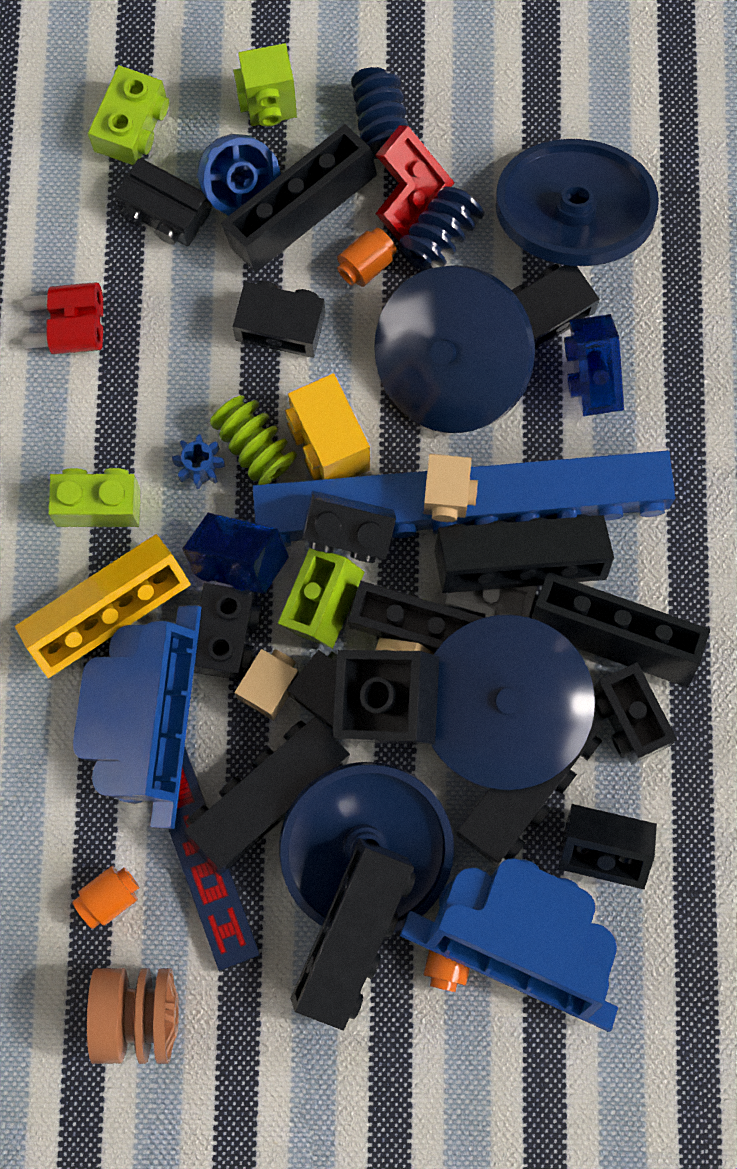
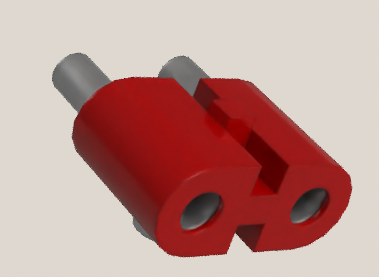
M98 282L50 286L47 295L23 297L25 311L47 309L50 313V319H47V333L24 334L22 336V344L25 349L49 347L51 354L100 351L102 349L103 326L100 323V317H103V294Z

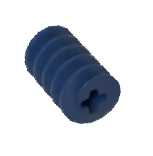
M369 67L354 73L351 78V85L354 88L355 111L359 117L357 121L358 129L361 131L360 138L371 148L373 159H378L375 156L398 126H408V121L402 118L406 114V107L400 104L404 99L403 92L398 89L401 86V78L396 74L387 73L385 69Z
M446 186L441 188L437 198L429 203L428 211H424L419 215V223L412 224L408 230L409 235L402 236L400 239L399 247L403 256L419 270L425 271L433 268L431 266L432 263L440 267L445 266L447 261L441 254V251L454 255L456 247L450 240L463 243L466 239L460 227L473 231L476 225L470 215L477 219L484 217L485 212L483 208L467 192L455 187Z

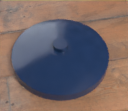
M558 139L540 143L524 150L515 156L504 168L499 177L496 190L497 217L508 237L523 250L538 258L569 266L606 264L634 252L650 236L655 225L659 204L656 184L650 173L639 161L616 147L585 139Z
M450 265L422 271L409 278L395 290L379 317L375 333L374 352L381 383L392 402L400 411L414 422L431 430L443 433H465L498 421L517 404L531 378L535 360V343L529 317L517 296L508 286L483 270L469 266Z
M497 615L482 618L461 627L437 649L434 654L439 656L435 745L431 746L438 757L452 771L477 785L499 790H515L532 787L553 778L576 758L588 738L593 723L595 711L594 688L590 673L582 656L560 632L545 623L528 617Z
M356 762L336 767L309 783L293 801L286 814L279 839V861L283 879L292 898L300 909L310 919L322 926L359 838L406 856L414 866L412 872L416 874L410 894L407 898L401 897L395 911L398 914V920L394 932L402 929L409 911L423 916L434 905L446 886L454 856V841L450 821L434 793L421 780L401 768L379 762Z

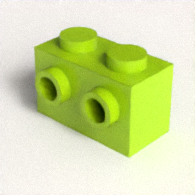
M286 43L238 52L240 68L233 69L237 88L236 92L240 112L249 113L251 126H274L282 120L297 118L294 78Z
M118 65L88 132L94 152L134 165L143 154L147 155L150 152L154 141V127L158 120L162 121L165 118L169 107V98L166 97L162 80Z
M78 468L64 469L62 474H50L49 516L57 527H139L140 485L135 475L129 474V471L125 469L109 468L104 470V474H87L86 470Z
M309 548L278 624L299 637L333 649L365 572L346 557Z

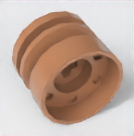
M95 968L91 976L87 1007V1046L91 1063L121 1064L124 1061L128 1043H134L138 1063L146 1064L150 1055L151 1043H154L156 1063L168 1064L171 1060L175 1038H177L179 1024V998L174 985L172 968L158 969L155 988H153L150 968H142L140 970L136 988H130L125 968Z

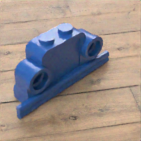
M198 605L178 606L176 624L169 621H154L145 625H126L119 628L110 641V657L92 658L87 662L82 673L73 739L74 752L81 759L96 762L92 773V782L99 794L118 798L122 802L131 804L153 801L151 828L175 829L202 609Z
M511 858L504 860L491 876L477 868L462 870L442 890L439 897V910L434 922L409 911L400 932L401 937L607 1032L612 1031L618 1006L605 1001L609 989L608 979L617 951L616 941L607 928L592 923L595 913L594 899L572 880L557 878L546 873L531 861Z

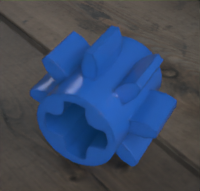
M201 434L197 435L196 441L188 444L181 440V456L176 455L172 457L175 466L184 467L178 473L179 480L184 482L190 478L194 481L196 489H200L202 482L208 480L216 484L218 482L215 475L216 468L225 467L223 458L213 457L220 449L218 443L215 441L208 446L203 442ZM198 456H204L205 460L201 461L200 467L194 468L192 463H196Z

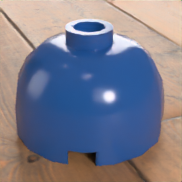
M231 133L217 138L206 147L199 160L197 178L201 191L209 203L222 213L230 216L279 177L281 172L277 157L263 142L250 135Z

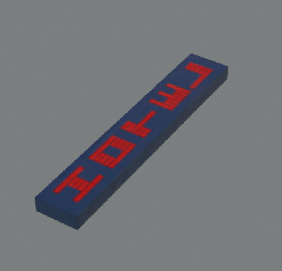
M185 746L175 829H169L217 968L219 971H222L261 955L230 869L228 868L223 874L218 876L185 838L184 830L189 827L186 820L204 804L206 805Z

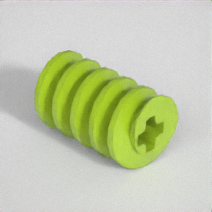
M244 396L234 397L213 414L210 424L213 429L220 430L219 436L223 442H230L228 448L233 455H239L238 462L240 466L249 468V478L253 481H259L257 485L269 484L289 469L290 465L297 458V453L295 451L285 455L281 453L288 444L286 438L275 442L272 441V438L278 432V428L276 425L266 429L262 427L269 419V415L267 413H261L257 416L253 415L259 407L257 400H252L245 404L243 401L245 399Z

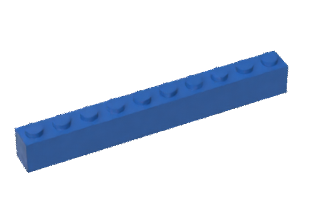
M667 450L471 467L470 480H478L476 505H467L466 517H457L455 522H440L432 519V515L423 514L427 471L253 485L256 535L259 544H266L267 548L271 549L289 547L292 541H304L302 540V529L312 490L394 510L396 522L392 534L393 538L412 537L416 535V531L433 530V534H438L439 528L448 527L453 524L470 526L489 524L494 521H506L507 523L530 521L539 517L547 519L577 517L579 514L588 516L604 515L605 521L620 519L624 516L623 513L640 512L641 517L660 516L665 513V510L670 509L675 500L670 452Z

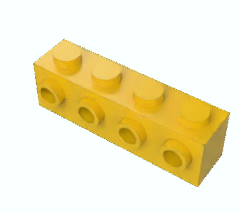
M155 534L14 627L26 649L47 678H50L111 638L119 628L131 625L189 587L191 583L172 553L159 536Z

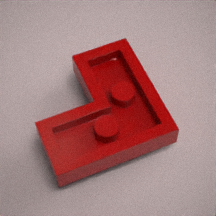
M399 125L375 155L399 183L375 213L398 241H400L402 236L409 235L408 230L412 224L419 223V215L424 211H428L429 203L437 198L439 190L446 186L452 187L455 183L411 128L405 125Z

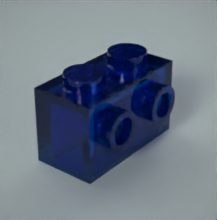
M611 314L570 320L571 336L564 337L567 362L573 361L574 373L567 374L570 397H578L583 416L623 411L624 396L620 341Z
M213 513L206 514L182 548L191 566V571L199 579L206 582L216 581L231 585L238 590H251L263 594L266 593L289 558L277 528Z

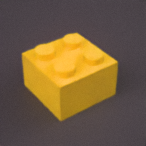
M334 373L288 393L290 408L285 410L289 421L287 426L295 444H304L302 447L306 457L304 462L312 480L357 477L370 471V446Z

